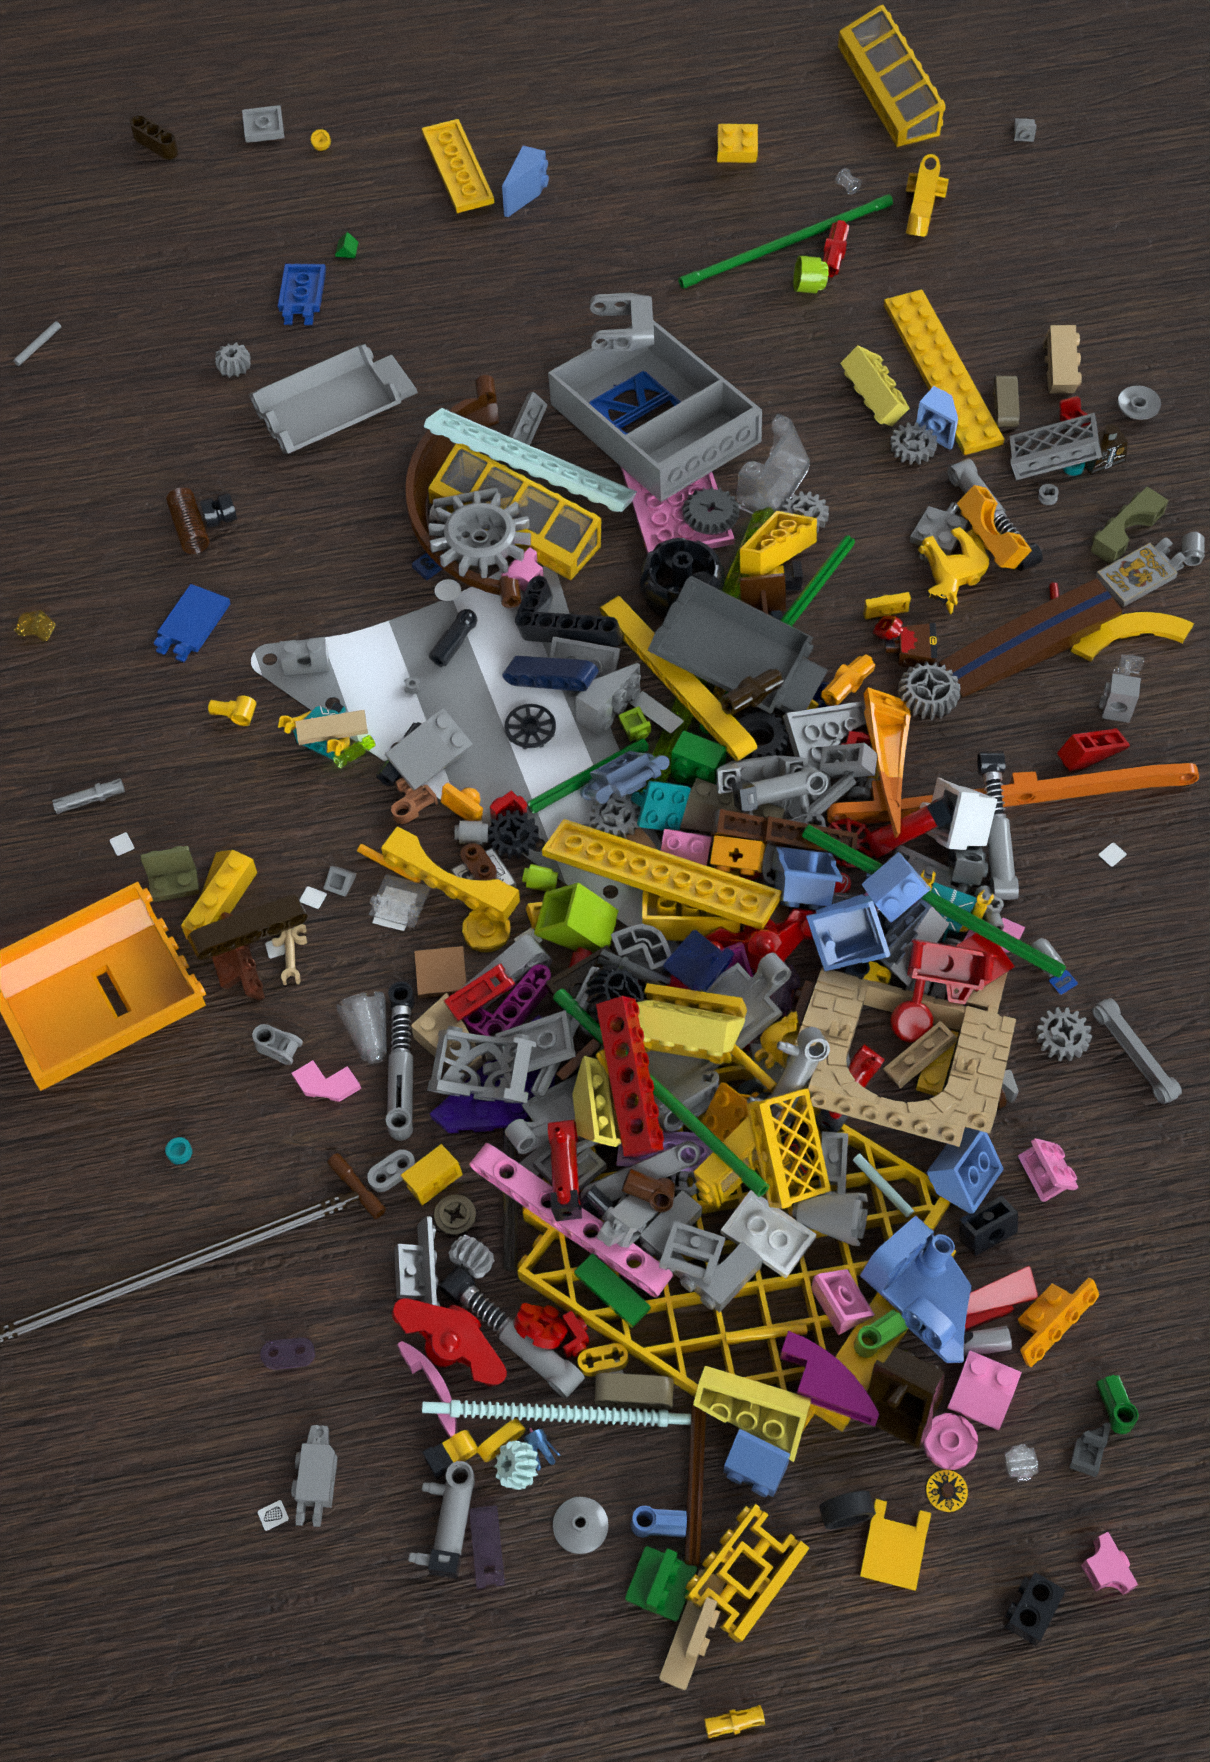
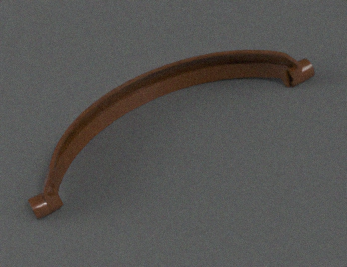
M489 375L479 376L475 382L477 398L465 399L448 410L487 428L499 424L493 377ZM428 429L412 455L406 477V506L413 532L427 554L446 572L474 588L499 595L502 606L515 608L521 604L520 586L517 579L508 578V575L503 576L500 580L489 577L481 578L480 574L468 569L463 577L459 575V563L454 560L443 567L440 556L444 552L442 550L431 552L430 540H434V536L429 535L428 488L456 443L450 441V438L446 436L435 435Z

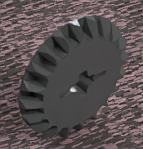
M703 487L701 491L695 490L692 495H688L687 500L684 501L682 513L685 522L693 530L703 534H719L729 530L736 524L740 509L735 496H730L729 491L723 492L721 488L715 490L713 487L710 489ZM714 507V510L708 512V509Z

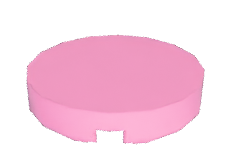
M944 1413L932 1419V1429L923 1443V1448L926 1456L935 1465L943 1469L956 1470L965 1467L974 1458L977 1451L978 1436L973 1425L966 1418L960 1415H952V1413Z

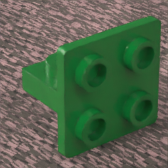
M646 1546L625 1600L677 1622L686 1601L684 1596L688 1590L685 1589V1586L696 1574L697 1567L686 1565L684 1561L677 1559V1552L667 1549L663 1553Z

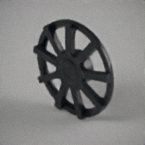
M524 704L516 707L508 714L504 728L509 741L515 745L523 747V749L541 748L554 737L556 721L553 714L547 708L537 704ZM530 707L540 709L536 716L530 714ZM526 708L527 716L524 718L516 713L518 710ZM546 712L550 719L539 722L540 717ZM513 716L521 724H509V720ZM552 724L551 731L540 728ZM509 729H521V731L512 736ZM539 732L548 736L545 739L541 740L537 733ZM523 734H526L524 743L516 740ZM531 735L534 736L537 741L536 743H528Z

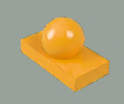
M448 782L442 786V804L466 821H482L483 807L479 805L481 797L476 789L468 787L459 791Z

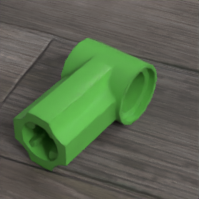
M893 1309L871 1325L862 1327L854 1341L856 1353L864 1358L874 1356L877 1350L907 1330L908 1327L905 1324L904 1318ZM862 1338H870L874 1345L868 1346L864 1344Z

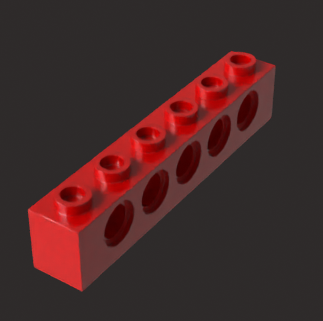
M625 996L596 1004L624 1156L638 1158L663 1151L664 1135L659 1127V1109L653 1095L654 1083L648 1069L649 1057L645 1052L643 1043L644 1032L640 1027L638 1017L640 1014L639 1006L635 999ZM624 1021V1028L621 1030V1024ZM629 1047V1052L626 1055V1048ZM632 1071H633L634 1077H633V1079H632V1081H631V1080H630V1075H631V1073H632ZM638 1096L639 1101L637 1106H635V1099ZM643 1122V1130L640 1132V1124Z

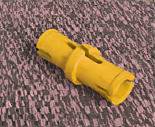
M761 1705L739 1711L732 1709L727 1714L704 1719L708 1739L732 1732L735 1735L739 1734L740 1730L765 1725Z

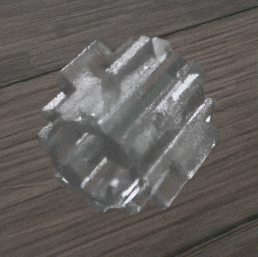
M1025 1444L1012 1446L1013 1449L1005 1453V1464L1009 1477H1017V1481L1031 1480V1477L1038 1473V1461L1034 1449H1026Z

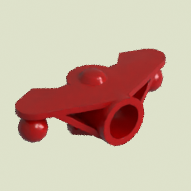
M793 909L784 922L775 924L769 918L763 930L745 925L742 932L733 933L723 927H719L703 938L702 949L705 955H709L742 942L750 968L755 974L759 962L767 954L776 953L785 963V959L806 936L813 937L806 916L816 913Z
M408 1298L400 1299L395 1303L392 1310L393 1320L400 1325L405 1334L419 1332L426 1339L425 1354L433 1365L448 1367L457 1361L470 1367L473 1381L484 1383L487 1386L499 1385L505 1380L507 1375L505 1365L480 1331L481 1323L470 1312L456 1305L444 1308Z

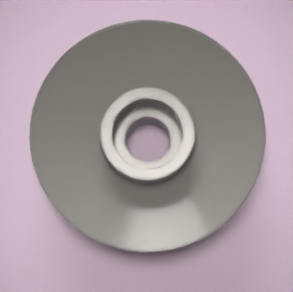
M1130 386L1120 393L1118 406L1126 416L1145 420L1154 417L1159 412L1161 400L1158 394L1148 387Z
M571 1498L564 1502L555 1513L553 1519L554 1536L560 1546L571 1553H590L600 1547L607 1536L608 1518L606 1512L599 1503L590 1498ZM577 1519H584L586 1522L585 1526L582 1528L575 1525Z

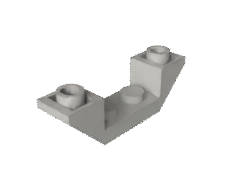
M774 755L744 759L738 762L730 761L716 770L717 793L733 792V783L746 780L752 783L800 772L808 766V759L804 757Z

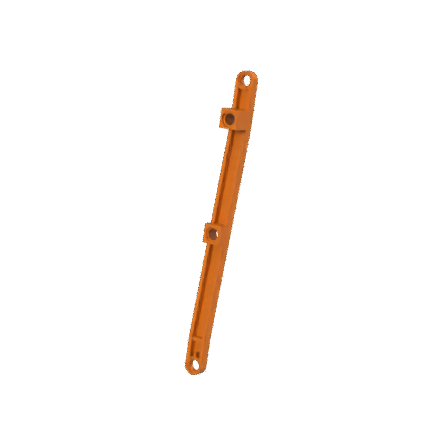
M1193 763L1150 765L1039 781L1037 780L1036 772L1012 773L1009 785L1001 786V789L1004 790L1001 793L1004 796L1002 801L1005 802L1003 807L1149 787L1190 785L1199 780L1197 766ZM881 780L871 781V801L832 804L826 810L828 822L831 824L846 818L861 824L891 822ZM984 788L972 789L983 794L987 793ZM933 795L901 799V818L919 810L922 802L931 803Z

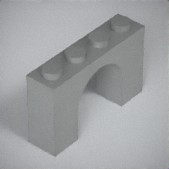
M682 1190L674 1198L671 1209L661 1212L640 1234V1248L660 1261L674 1221L693 1226L702 1216V1206ZM742 1241L721 1264L716 1266L711 1284L704 1283L703 1279L670 1268L668 1269L681 1279L680 1283L689 1292L694 1290L701 1297V1302L711 1310L714 1308L720 1313L761 1268L763 1258ZM673 1251L671 1258L687 1262L680 1253Z

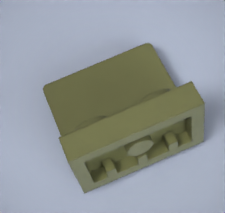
M176 846L172 849L150 851L147 854L140 855L148 876L150 894L153 898L152 903L200 894L197 868L188 846Z

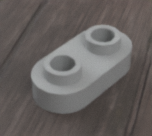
M397 1150L373 1166L367 1176L370 1187L377 1192H385L403 1180L401 1174L415 1164L412 1153L407 1150ZM400 1163H407L405 1168L398 1167ZM380 1177L386 1178L383 1183L377 1182Z

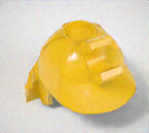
M797 1011L791 1012L787 1017L771 1024L764 1030L762 1036H760L762 1049H759L754 1055L757 1063L763 1058H768L765 1061L767 1069L772 1068L775 1062H778L786 1069L787 1056L790 1054L777 1049V1043L782 1041L795 1045L800 1031Z

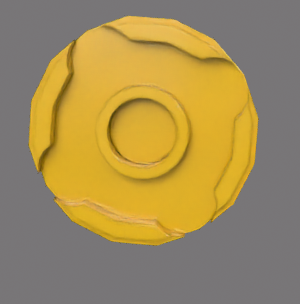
M478 909L472 910L466 920L463 921V937L465 942L476 951H496L503 947L510 937L509 919L502 923L499 920H491L484 912Z

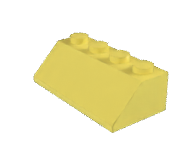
M655 1000L636 1002L640 1010L638 1016L640 1027L644 1032L643 1041L650 1042L651 1039L660 1040V1045L671 1047L675 1046V1044L683 1045L684 1050L698 1051L699 1048L705 1049L707 1054L712 1056H722L723 1053L732 1051L745 1022V1018Z

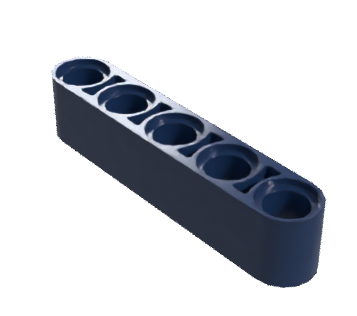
M514 656L502 673V677L513 686L586 691L599 673V670L595 664L587 660Z

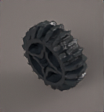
M614 964L603 966L590 976L589 981L586 983L588 988L585 993L589 996L586 1002L590 1003L591 1008L589 1011H594L595 1019H599L596 1007L598 1003L620 996L633 998L636 1002L645 1001L644 999L647 995L642 992L643 986H640L637 982L638 977L634 978L632 976V971H626L624 966L618 967ZM624 1021L621 1024V1030L624 1028Z

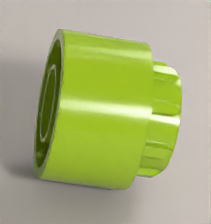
M798 256L793 276L794 291L816 294L818 290L825 289L828 281V264L822 262L820 257Z

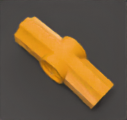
M865 654L864 656L857 657L848 666L843 664L839 667L832 682L822 691L821 697L827 705H839L850 692L855 693L860 688L863 680L874 671L875 664L872 661V657Z

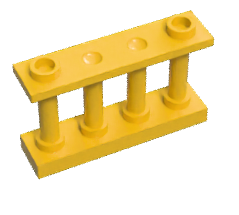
M648 983L644 991L648 1000L745 1018L747 1012L743 998ZM651 1039L650 1042L643 1041L645 1052L652 1050L706 1059L715 1064H722L723 1062L732 1063L733 1060L730 1052L723 1053L722 1056L708 1055L705 1049L699 1048L698 1051L684 1050L683 1045L675 1044V1046L671 1047L660 1045V1040Z

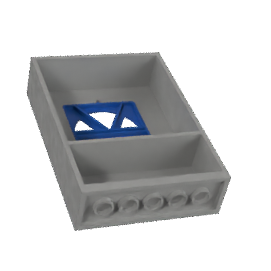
M653 320L654 345L634 351L597 352L591 348L548 372L551 405L662 502L759 444L762 440V409ZM619 338L617 339V341L619 343H624L627 341V339ZM635 389L639 407L614 401L613 399L623 392ZM644 389L660 394L646 402ZM669 400L674 405L671 409L630 433H626L621 429ZM612 409L627 414L612 422L608 410Z

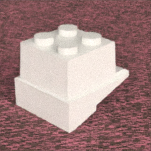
M937 778L932 801L948 794L953 802L955 811L952 822L940 828L932 829L926 832V834L936 839V842L948 849L966 850L967 846H987L997 799L970 788L958 786L942 778ZM922 802L920 805V809L929 805L930 803Z

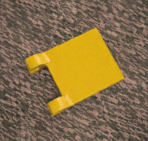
M876 1499L874 1502L876 1515L871 1518L860 1577L916 1591L931 1513L920 1510L915 1527L884 1519L887 1502Z

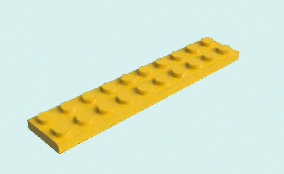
M923 290L884 299V307L929 391L935 386L952 395L958 416L955 440L963 455L1003 445V435Z
M566 819L562 820L542 848V856L759 930H763L781 900V890Z

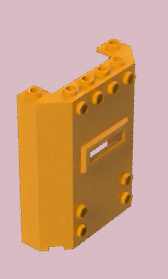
M139 882L0 950V1012L40 1091L206 1006L203 999L206 992L200 981H197L194 974L189 975L186 971L189 968L183 955H177L176 950L179 948L173 936L167 937L165 932L168 931L164 920L162 918L157 919L150 905V902L153 901L147 888L142 889ZM106 972L128 1011L119 1017L97 979L98 976Z

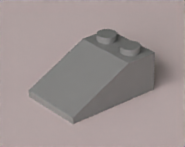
M443 708L385 753V756L412 790L415 791L463 756L473 744Z

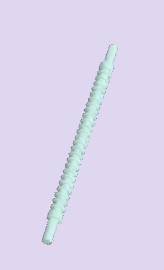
M451 1400L450 1403L423 1402L422 1413L450 1414V1417L458 1418L460 1415H463L464 1418L467 1415L475 1418V1415H479V1418L482 1419L486 1415L488 1419L491 1416H495V1419L502 1416L504 1420L508 1416L511 1420H514V1417H518L519 1420H522V1417H526L527 1421L530 1418H534L535 1421L538 1418H542L543 1422L546 1418H549L550 1422L553 1419H557L558 1422H561V1419H565L567 1423L569 1419H572L574 1423L577 1420H581V1423L588 1420L590 1424L595 1420L597 1424L600 1421H604L605 1424L608 1421H612L613 1425L617 1421L620 1425H623L624 1422H627L628 1425H631V1422H635L636 1426L639 1423H643V1426H646L647 1423L654 1426L657 1423L659 1427H667L668 1424L691 1425V1414L668 1413V1410L659 1409L658 1412H655L654 1409L651 1412H647V1409H644L643 1412H640L637 1408L633 1412L631 1408H628V1411H624V1408H620V1411H617L615 1407L612 1410H609L608 1407H605L604 1410L597 1407V1410H594L592 1406L589 1409H585V1406L578 1409L576 1405L571 1409L569 1405H566V1408H562L561 1405H558V1408H554L553 1404L549 1408L546 1407V1404H543L542 1407H539L538 1404L531 1407L530 1403L525 1407L522 1403L519 1406H515V1403L508 1406L506 1402L503 1405H499V1402L492 1405L490 1401L487 1405L483 1401L480 1404H476L475 1401H472V1404H468L467 1400L464 1403H461L460 1400Z

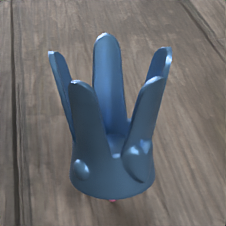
M529 1428L531 1433L524 1438L525 1443L532 1445L533 1451L537 1452L539 1448L547 1461L554 1465L555 1459L547 1444L558 1456L561 1455L547 1441V1436L544 1434L543 1429L533 1431L532 1428ZM537 1453V1457H536L535 1460H536L538 1463H540V1461H539V1456H538V1453ZM540 1464L536 1466L537 1471L541 1469Z

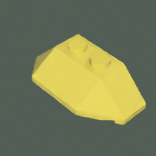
M584 1056L572 1093L577 1135L593 1142L617 1147L622 1142L610 1078L597 1059Z

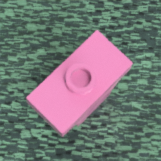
M530 547L524 552L522 562L519 560L512 561L508 572L502 573L501 578L508 575V578L517 579L520 590L525 592L532 578L543 576V567L537 563V552Z
M1109 1532L1098 1536L1093 1542L1095 1546L1094 1556L1086 1559L1081 1565L1094 1590L1098 1591L1104 1587H1114L1122 1595L1132 1591L1138 1583L1128 1568L1130 1563L1127 1556L1122 1550H1118Z

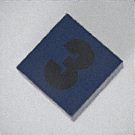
M427 553L412 563V568L426 581L442 570Z

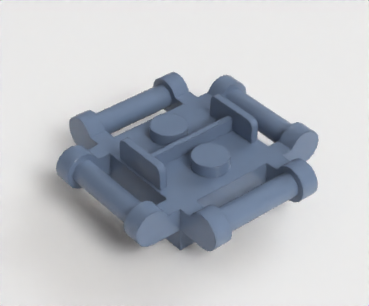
M628 751L590 772L592 779L589 780V784L580 790V795L585 800L595 799L598 803H606L609 800V796L613 793H616L619 798L627 794L629 795L646 786V781L650 778L655 779L661 776L660 770L668 768L669 759L662 755L654 757L649 753Z

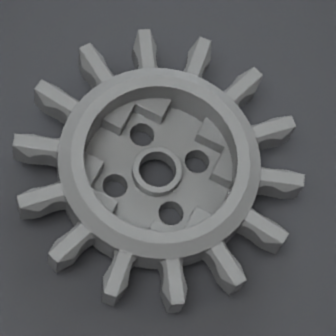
M474 491L472 504L465 506L457 496H454L452 501L455 511L452 514L440 507L436 510L437 519L444 522L445 525L429 523V535L442 537L430 540L431 552L447 549L448 551L440 556L441 565L445 567L455 559L460 561L459 575L463 577L470 565L479 566L481 578H487V565L495 563L503 573L508 572V563L505 558L508 555L521 562L524 559V550L515 546V544L531 545V533L515 532L529 528V517L525 516L513 520L512 517L519 513L518 503L514 502L506 509L500 508L499 493L493 496L489 504L481 503L479 492ZM477 536H482L486 539L482 541H477L474 538Z

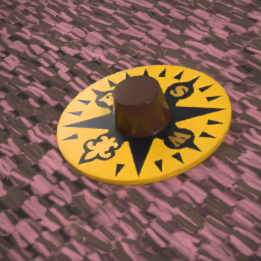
M940 1470L929 1478L926 1493L930 1503L935 1508L944 1512H953L965 1504L968 1497V1488L966 1482L958 1473L951 1470Z

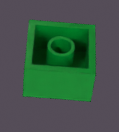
M683 730L672 750L671 777L678 782L694 785L697 778L717 785L716 770L725 765L726 747Z

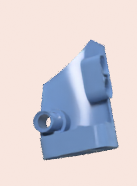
M914 1216L875 1251L860 1277L901 1313L906 1326L946 1363H962L964 1361V1333L971 1284L951 1255L955 1248L953 1241L946 1235L938 1234L934 1236V1231L917 1216Z

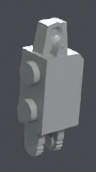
M624 1195L616 1207H609L603 1215L602 1220H604V1224L596 1238L603 1241L609 1247L617 1243L621 1247L628 1248L640 1238V1234L658 1216L659 1212L654 1210L647 1201L632 1195L628 1197Z
M311 1425L307 1443H302L301 1452L296 1454L295 1468L299 1469L298 1479L293 1480L292 1497H295L297 1502L296 1525L303 1526L306 1506L314 1507L312 1522L313 1526L316 1527L321 1526L323 1507L332 1508L338 1457L329 1445L328 1426Z

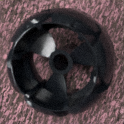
M685 538L665 540L657 544L653 551L648 552L640 568V591L649 608L657 615L666 618L671 605L677 601L680 592H678L679 588H683L686 580L691 576L723 591L724 568L717 553L701 541L696 540L695 542ZM668 568L672 569V584L661 587L658 584L657 577L661 575L662 571ZM692 568L697 569L700 572L692 575Z

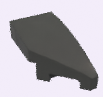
M1105 1423L1102 1427L1091 1432L1088 1430L1082 1434L1081 1438L1077 1439L1069 1468L1096 1478L1099 1473L1103 1451L1107 1444L1111 1427L1110 1423Z

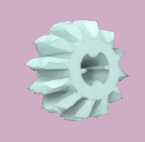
M521 1441L508 1442L507 1445L501 1446V1454L496 1455L498 1461L494 1466L498 1470L496 1478L500 1479L501 1485L516 1490L525 1489L527 1485H532L533 1476L538 1475L536 1466L540 1463L535 1460L538 1452L533 1451L532 1445Z

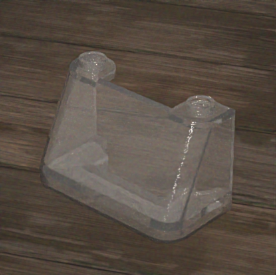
M777 414L772 422L771 428L774 432V441L766 463L763 465L755 461L748 462L738 473L737 502L739 509L766 520L776 511L782 512V505H785V499H791V494H794L810 465L809 457L793 422L788 417Z

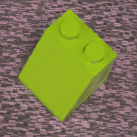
M574 883L545 892L534 935L575 951L577 948H584L594 953L606 945L610 948L611 934L614 931L619 910L580 883Z

